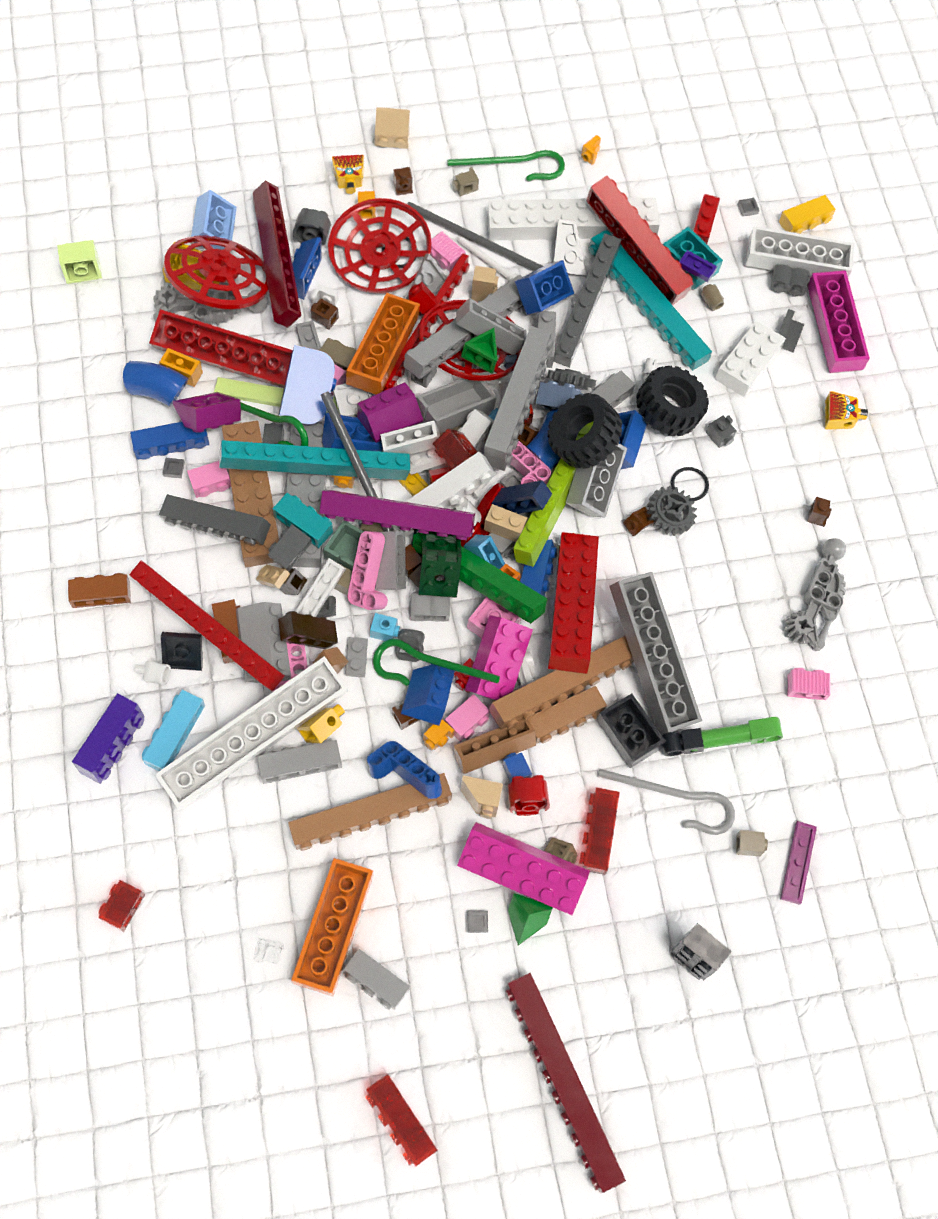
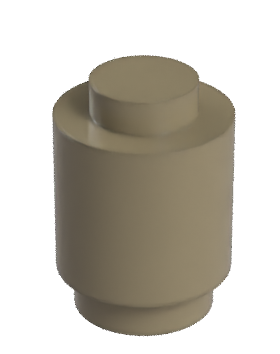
M708 284L703 287L701 295L709 308L716 311L724 306V297L715 284Z

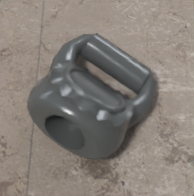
M413 629L400 630L398 639L406 642L419 652H424L423 642L425 635L422 631ZM395 647L396 657L399 660L419 661L407 653L400 652L401 648Z

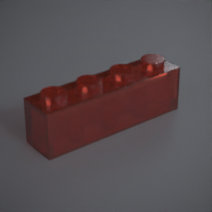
M598 787L589 796L588 805L592 806L591 812L586 814L585 824H588V831L583 833L582 844H585L584 852H580L579 864H582V868L592 873L606 875L609 867L620 792Z
M389 1074L366 1089L368 1095L365 1098L372 1108L376 1106L380 1111V1114L377 1115L384 1127L389 1125L393 1132L390 1134V1137L396 1146L401 1144L405 1150L402 1155L409 1166L414 1164L417 1167L438 1151Z

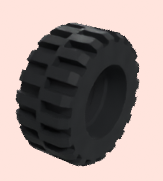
M661 366L653 370L639 388L636 395L637 408H639V414L644 417V422L650 424L653 430H658L663 435L683 436L690 433L707 413L709 405L707 391L704 390L703 383L699 382L695 375H691L690 371L682 370L678 366L674 368L672 366ZM664 395L674 398L681 408L671 404Z
M584 393L583 395H575V398H569L564 405L561 404L558 407L559 410L552 415L553 419L548 425L550 430L547 432L549 446L563 461L574 468L582 467L584 469L590 468V465H598L600 461H605L607 456L615 451L614 447L619 444V436L622 434L620 415L603 397L597 394ZM593 422L589 432L576 440L580 430L585 425Z

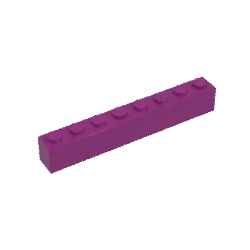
M327 489L322 491L319 512L320 514H325V517L330 519H336V516L343 517L344 521L355 522V519L362 520L363 524L373 525V522L381 523L380 526L392 528V525L399 526L400 530L410 531L411 528L418 529L419 533L429 534V531L437 532L438 536L448 537V534L456 535L455 538L467 540V537L472 536L476 514Z

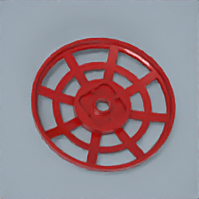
M390 198L365 200L347 209L333 225L328 241L329 258L337 275L353 288L368 293L380 294L393 292L411 284L418 271L411 278H408L404 273L412 266L415 258L425 257V254L431 255L432 249L431 233L424 218L408 204ZM370 207H385L384 217H373L365 221L362 220L358 212ZM392 208L406 212L416 221L407 227L401 221L391 218ZM353 217L357 226L350 232L347 240L336 238L343 224ZM383 223L382 229L370 231L367 227L371 224ZM390 224L401 228L403 232L396 236L393 232L389 231ZM421 226L426 237L427 250L417 251L413 232ZM361 230L365 235L361 243H353L354 237ZM409 237L412 249L402 250L400 242ZM334 245L345 248V258L348 266L339 269L335 260ZM378 247L385 248L383 252L376 251ZM350 249L360 251L362 259L353 263ZM400 257H410L402 269L396 265ZM364 265L373 268L372 276L364 274L358 268ZM390 268L395 273L387 277H379L380 270ZM353 271L361 278L370 281L369 286L363 287L347 279L345 274ZM396 278L403 282L389 288H376L377 282H386Z
M206 235L186 237L172 244L164 257V272L173 287L189 299L209 307L219 309L250 307L263 300L269 290L267 278L265 284L256 278L255 265L260 266L266 275L262 259L247 247L226 238ZM196 242L188 246L186 249L177 248L186 243ZM211 245H219L225 248L224 250L213 249ZM198 246H203L206 249L201 253L192 251V249ZM231 251H236L244 258H236L231 254ZM171 253L182 254V268L175 271L172 270L170 264ZM187 256L198 258L197 263L188 265ZM241 264H249L251 274L242 270ZM199 270L200 273H201L202 275H204L205 277H207V278H206V279H202V278L199 277L197 274H195L193 271ZM187 273L194 281L202 285L200 292H196L178 279V276ZM239 275L247 279L239 284L235 282ZM213 281L228 282L229 285L215 284ZM252 282L261 288L259 292L248 298H242L239 291L251 285ZM210 288L220 291H232L235 300L218 299L206 295Z
M467 300L446 301L431 308L421 320L419 341H424V337L429 338L431 336V333L425 331V327L434 316L438 315L443 322L435 332L437 333L444 325H448L454 320H449L444 312L459 309ZM522 348L515 354L517 358L514 364L507 370H503L499 366L503 363L506 355L511 354L502 349H497V355H500L494 370L497 374L473 375L472 373L488 371L482 368L472 369V363L461 357L463 349L445 362L456 369L465 371V373L452 369L443 363L438 367L449 374L467 380H495L507 376L514 371ZM457 358L465 362V367L457 365L451 360Z

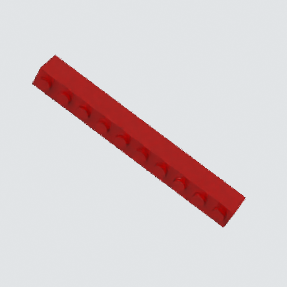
M140 560L129 575L262 685L273 691L285 677L284 674L144 561Z

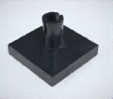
M161 633L162 664L169 665L171 669L202 671L203 651L201 634Z

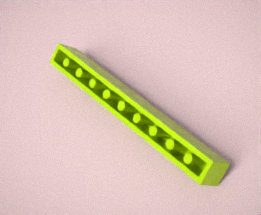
M593 422L585 425L580 430L576 440L589 432ZM560 459L547 483L552 496L543 510L532 512L513 548L515 559L518 563L534 567L566 505L577 468L568 465L562 459Z

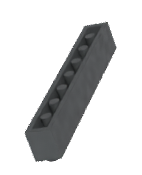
M604 234L554 353L555 363L571 367L619 252L621 239Z

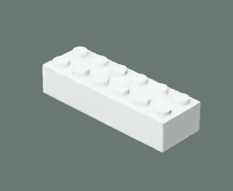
M753 226L748 239L745 266L774 271L775 265H786L791 268H801L809 271V277H811L812 273L846 270L849 279L853 268L855 243Z

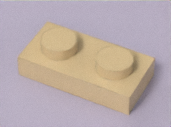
M266 564L259 571L256 580L260 584L279 589L290 573L286 569Z

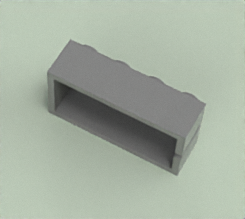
M463 378L416 397L423 421L425 423L435 421L439 433L466 423L467 416L474 409L485 414L491 413L494 410L497 399L484 381Z

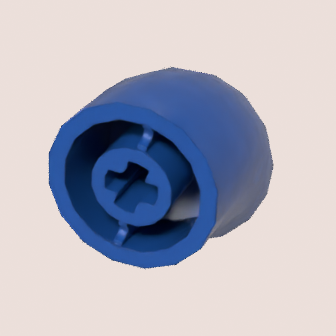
M129 361L123 370V383L128 393L155 399L168 407L172 406L173 401L178 398L189 378L171 368L146 361Z
M552 410L545 415L538 433L526 446L550 470L561 459L549 446V438L547 437V432L550 430L548 428L549 422L552 421L554 412L558 410Z

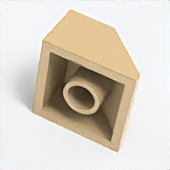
M376 107L375 146L408 149L410 110Z
M463 775L460 790L475 813L480 814V817L486 819L496 817L503 784Z

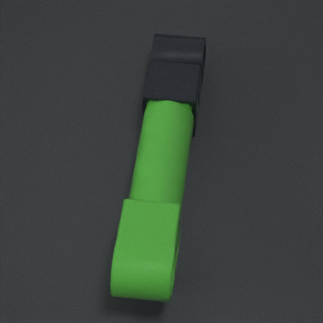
M768 717L749 720L746 724L706 730L695 728L682 730L681 733H665L662 735L666 741L663 751L665 756L671 757L683 753L704 752V749L748 742L758 744L778 741L783 738L780 718Z

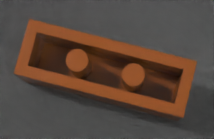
M115 573L111 576L95 575L90 578L75 577L68 580V601L72 608L131 603L130 580L128 575L123 573Z
M235 599L212 604L214 618L239 638L236 609L240 605L236 606ZM221 651L224 664L234 662Z

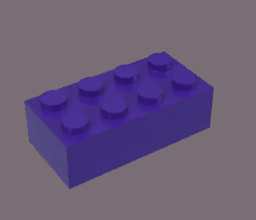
M118 693L116 694L72 760L73 765L80 774L99 784L109 777L112 766L121 759L125 746L130 745L134 737L133 734L144 723L145 716L137 703Z

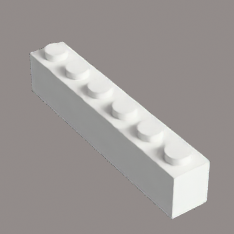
M477 452L406 502L448 508L450 505L460 502L461 498L465 495L475 492L476 488L480 485L490 482L496 473L487 458L481 452ZM392 525L395 531L405 532V536L413 534L415 530L414 528H411L410 531L400 530L399 526Z

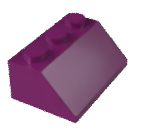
M406 382L357 403V417L376 443L381 441L380 434L411 427L423 422L415 394Z
M220 392L173 401V406L184 426L193 429L194 432H203L207 428L216 429L220 425H231L234 422L241 421L240 399Z

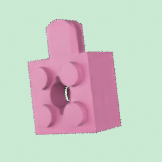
M486 597L468 619L467 629L482 638L489 615L501 617L518 624L521 618Z

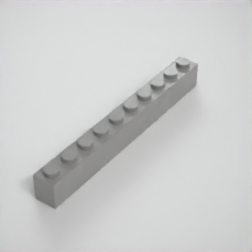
M519 275L514 279H510L506 285L500 286L496 292L490 293L486 299L478 303L506 318L523 306L515 281L523 276ZM455 318L450 324L444 325L437 333L431 334L427 340L421 341L414 349L408 350L404 357L403 367L421 379L463 349L467 341L477 336L457 325Z

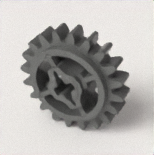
M556 368L555 371L548 369L547 378L562 384L561 386L567 383L574 385L577 389H595L597 381L590 379V375L581 374L582 372L571 369L563 370Z
M668 486L666 489L661 487L660 490H656L649 498V502L646 505L649 509L646 513L652 514L649 520H655L653 527L659 525V532L665 529L666 535L672 532L673 536L677 533L682 535L695 523L694 519L697 515L694 512L697 508L692 507L695 503L694 501L688 500L690 495L684 496L685 490L679 493L678 487L672 490L671 486ZM661 501L663 502V505H662L663 508H662V510L660 509V502H661Z

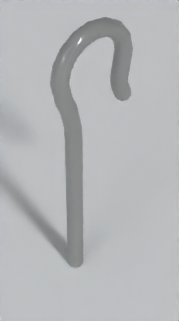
M603 769L599 770L598 777L688 800H716L725 806L727 819L721 826L711 827L696 820H687L682 823V826L686 829L694 828L709 835H719L727 832L735 821V809L732 802L720 793L688 792Z

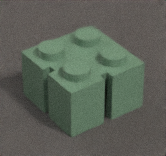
M343 520L323 549L324 559L328 560L330 558L353 571L359 538L365 531Z

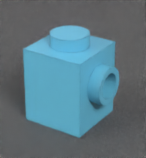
M375 613L370 628V637L382 641L398 637L400 631L398 619Z

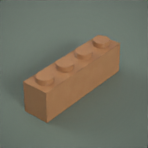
M597 686L574 695L561 703H557L543 712L540 711L528 719L535 730L536 744L540 742L542 744L547 743L552 739V736L557 734L561 736L570 731L569 728L580 727L586 724L590 718L597 719L599 713L607 707Z
M523 718L518 721L519 723L510 729L508 727L502 730L497 728L454 745L455 759L463 775L504 759L511 753H519L536 746L535 730L529 720Z

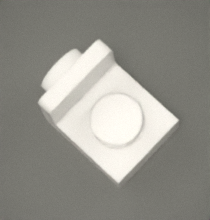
M318 284L317 288L313 289L310 295L312 305L317 303L320 298L334 306L339 302L338 291Z

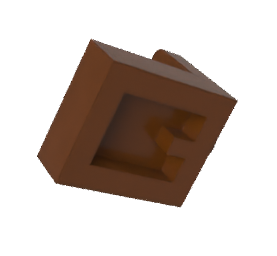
M646 506L633 512L623 522L633 537L655 523V520H649L652 514L646 513L648 511Z

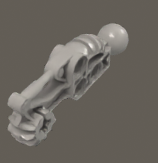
M169 284L167 288L161 286V290H156V295L153 296L154 308L156 309V313L153 314L155 323L160 309L171 313L179 310H190L184 317L207 324H213L214 322L220 324L222 321L228 322V319L234 318V314L240 313V309H219L195 302L181 294L174 287L171 288ZM209 289L206 295L218 299L235 300L232 291ZM260 290L251 291L247 296H242V298L255 295ZM265 296L263 300L248 308L256 313L264 311L268 305V297Z
M835 537L826 540L823 544L822 552L825 558H822L817 564L804 594V602L807 604L806 611H798L797 614L792 613L785 622L787 626L784 631L790 632L787 638L793 637L794 642L799 640L801 644L809 643L815 651H821L824 648L825 640L829 633L828 630L831 623L837 618L846 592L844 589L846 586L844 574L838 572V564L835 563V561L845 556L846 545L841 539ZM829 601L833 602L835 607L830 605ZM820 611L826 622L818 636L816 618Z

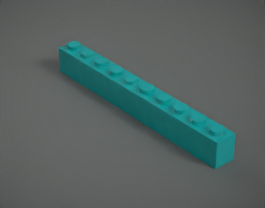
M607 229L590 238L588 249L591 255L596 256L604 234L611 235ZM620 245L619 252L609 273L610 277L619 284L623 292H626L631 302L637 305L642 315L649 319L651 325L672 346L673 351L683 359L686 366H689L693 371L710 360L712 350Z
M222 440L220 445L219 468L358 477L345 449ZM356 450L369 478L407 479L411 470L410 454Z

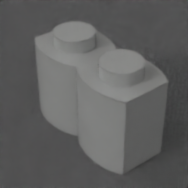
M419 591L411 594L412 621H449L450 597L419 595Z

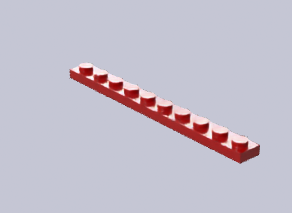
M462 253L437 293L436 305L446 302L448 298H452L454 288L460 285L462 275L467 273L470 268L468 263L469 255ZM438 315L428 322L425 331L430 333V327L432 324H436ZM421 321L404 346L382 392L387 387L393 388L397 386V380L399 377H403L406 370L403 367L405 354L420 343L419 328Z

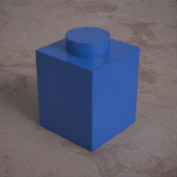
M522 752L519 754L511 753L505 757L502 766L510 783L512 778L516 776L531 778L532 772Z

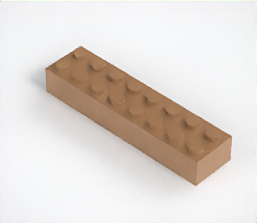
M259 420L222 426L224 440L262 443ZM229 469L235 511L263 517L271 524L263 545L255 544V546H251L240 540L245 568L276 563L268 556L270 553L268 550L271 545L279 541L276 518L273 515L272 509L273 501L268 472Z

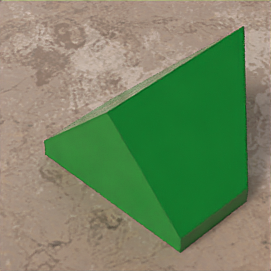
M495 327L467 341L464 344L461 355L464 359L491 374L494 372L498 360Z
M513 893L508 914L517 945L519 946L547 925L553 907Z

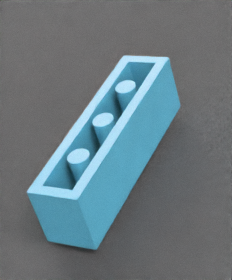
M181 690L180 694L174 697L172 701L173 706L169 712L167 711L162 718L163 723L160 728L154 731L151 744L143 750L142 760L145 765L161 771L176 759L205 708L203 699L184 690Z

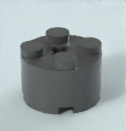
M302 208L294 225V239L296 241L298 239L302 243L320 237L321 245L324 246L331 228L327 212Z

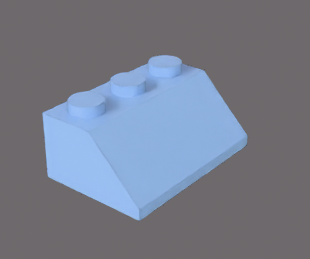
M208 190L197 198L191 236L206 235L232 240L237 207L215 192ZM211 245L213 249L224 250L225 248L219 245Z

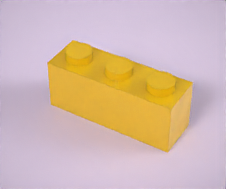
M822 195L783 211L779 223L784 231L800 234L807 229H813L817 225L830 222L836 209L828 197Z

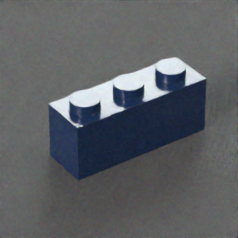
M540 480L501 488L492 504L517 514L543 510L552 493L544 481Z

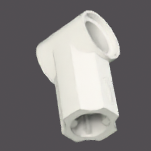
M530 651L525 653L518 675L521 688L537 680L533 669L534 661Z

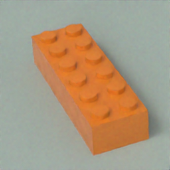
M386 293L346 370L347 385L376 395L383 391L418 320L419 303Z
M333 858L291 979L293 984L334 997L374 877L373 870Z

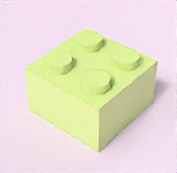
M93 240L57 245L59 263L67 284L102 279L100 260Z

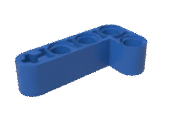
M389 741L383 744L367 757L369 772L374 779H381L394 771L429 799L438 798L442 794L439 774L396 741Z

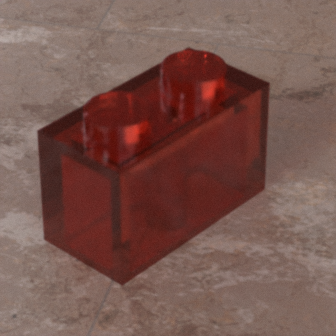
M119 880L118 884H114L111 888L110 898L107 903L104 902L98 911V918L124 933L145 894L142 890Z

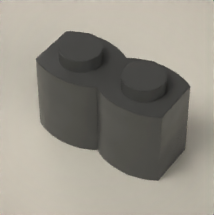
M775 265L770 289L778 293L787 292L793 296H804L809 271L801 268H791L786 265Z

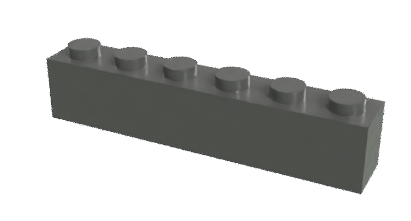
M169 494L166 495L159 515L165 519L164 522L169 525L175 526V524H180L181 527L191 530V527L196 528L198 532L204 534L211 532L212 535L220 538L227 536L228 539L235 542L243 540L251 546H255V544L263 545L271 526L263 517Z

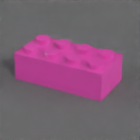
M489 615L472 668L498 675L500 680L498 683H493L469 676L465 690L493 700H498L512 693L533 629L501 617Z

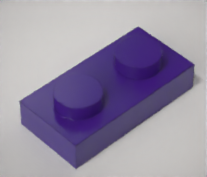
M688 250L679 261L682 269L707 283L718 267Z

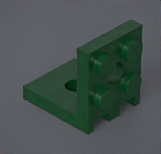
M422 533L419 595L457 598L462 553L461 539H456V535L448 534V537L438 536L437 533ZM436 575H443L445 578L438 581L434 577Z

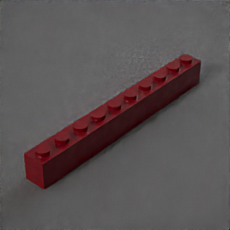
M265 180L252 194L273 319L277 324L288 328L302 315L279 188Z
M531 972L507 983L506 996L509 1002H514L516 1010H514L518 1022H523L525 1030H523L524 1036L528 1043L532 1042L535 1049L532 1051L537 1063L541 1062L544 1069L541 1072L546 1084H551L553 1089L551 1095L555 1104H560L563 1111L560 1113L565 1126L569 1125L572 1131L570 1138L575 1148L579 1146L582 1153L579 1156L585 1169L589 1168L592 1175L589 1179L595 1191L598 1190L599 1193H604L626 1182Z

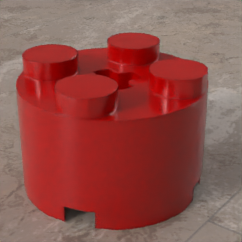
M535 775L532 778H524L523 776L512 778V782L507 786L509 809L512 814L513 811H516L519 816H532L539 814V810L543 808L544 811L550 808L548 785L543 775Z

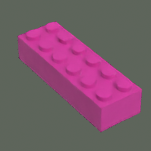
M846 270L812 273L807 287L829 372L864 370L870 357Z
M475 822L457 866L572 916L590 873L585 868Z

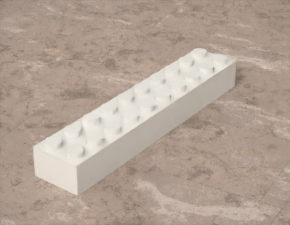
M657 197L628 198V202L637 208L640 217L648 222L652 232L658 235L660 219ZM587 198L488 200V235L491 241L556 240L558 219L576 221L579 239H590L606 229L609 231V229L586 202Z
M324 656L163 768L155 776L177 808L182 810L348 693V688Z

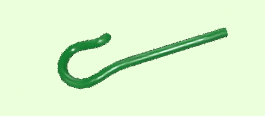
M541 150L519 156L447 159L448 166L518 163L545 156L552 157L558 162L559 167L555 172L532 173L526 176L527 181L553 180L561 176L565 170L563 157L553 150Z
M240 402L241 410L275 423L292 424L300 434V446L309 445L307 432L297 418L289 415H274ZM285 440L278 442V444L294 445Z
M400 639L384 641L378 646L373 656V667L378 676L387 680L399 681L404 686H408L410 683L406 676L400 673L387 672L381 667L380 660L383 652L393 646L401 648L418 660L493 683H498L500 680L498 675L419 652Z

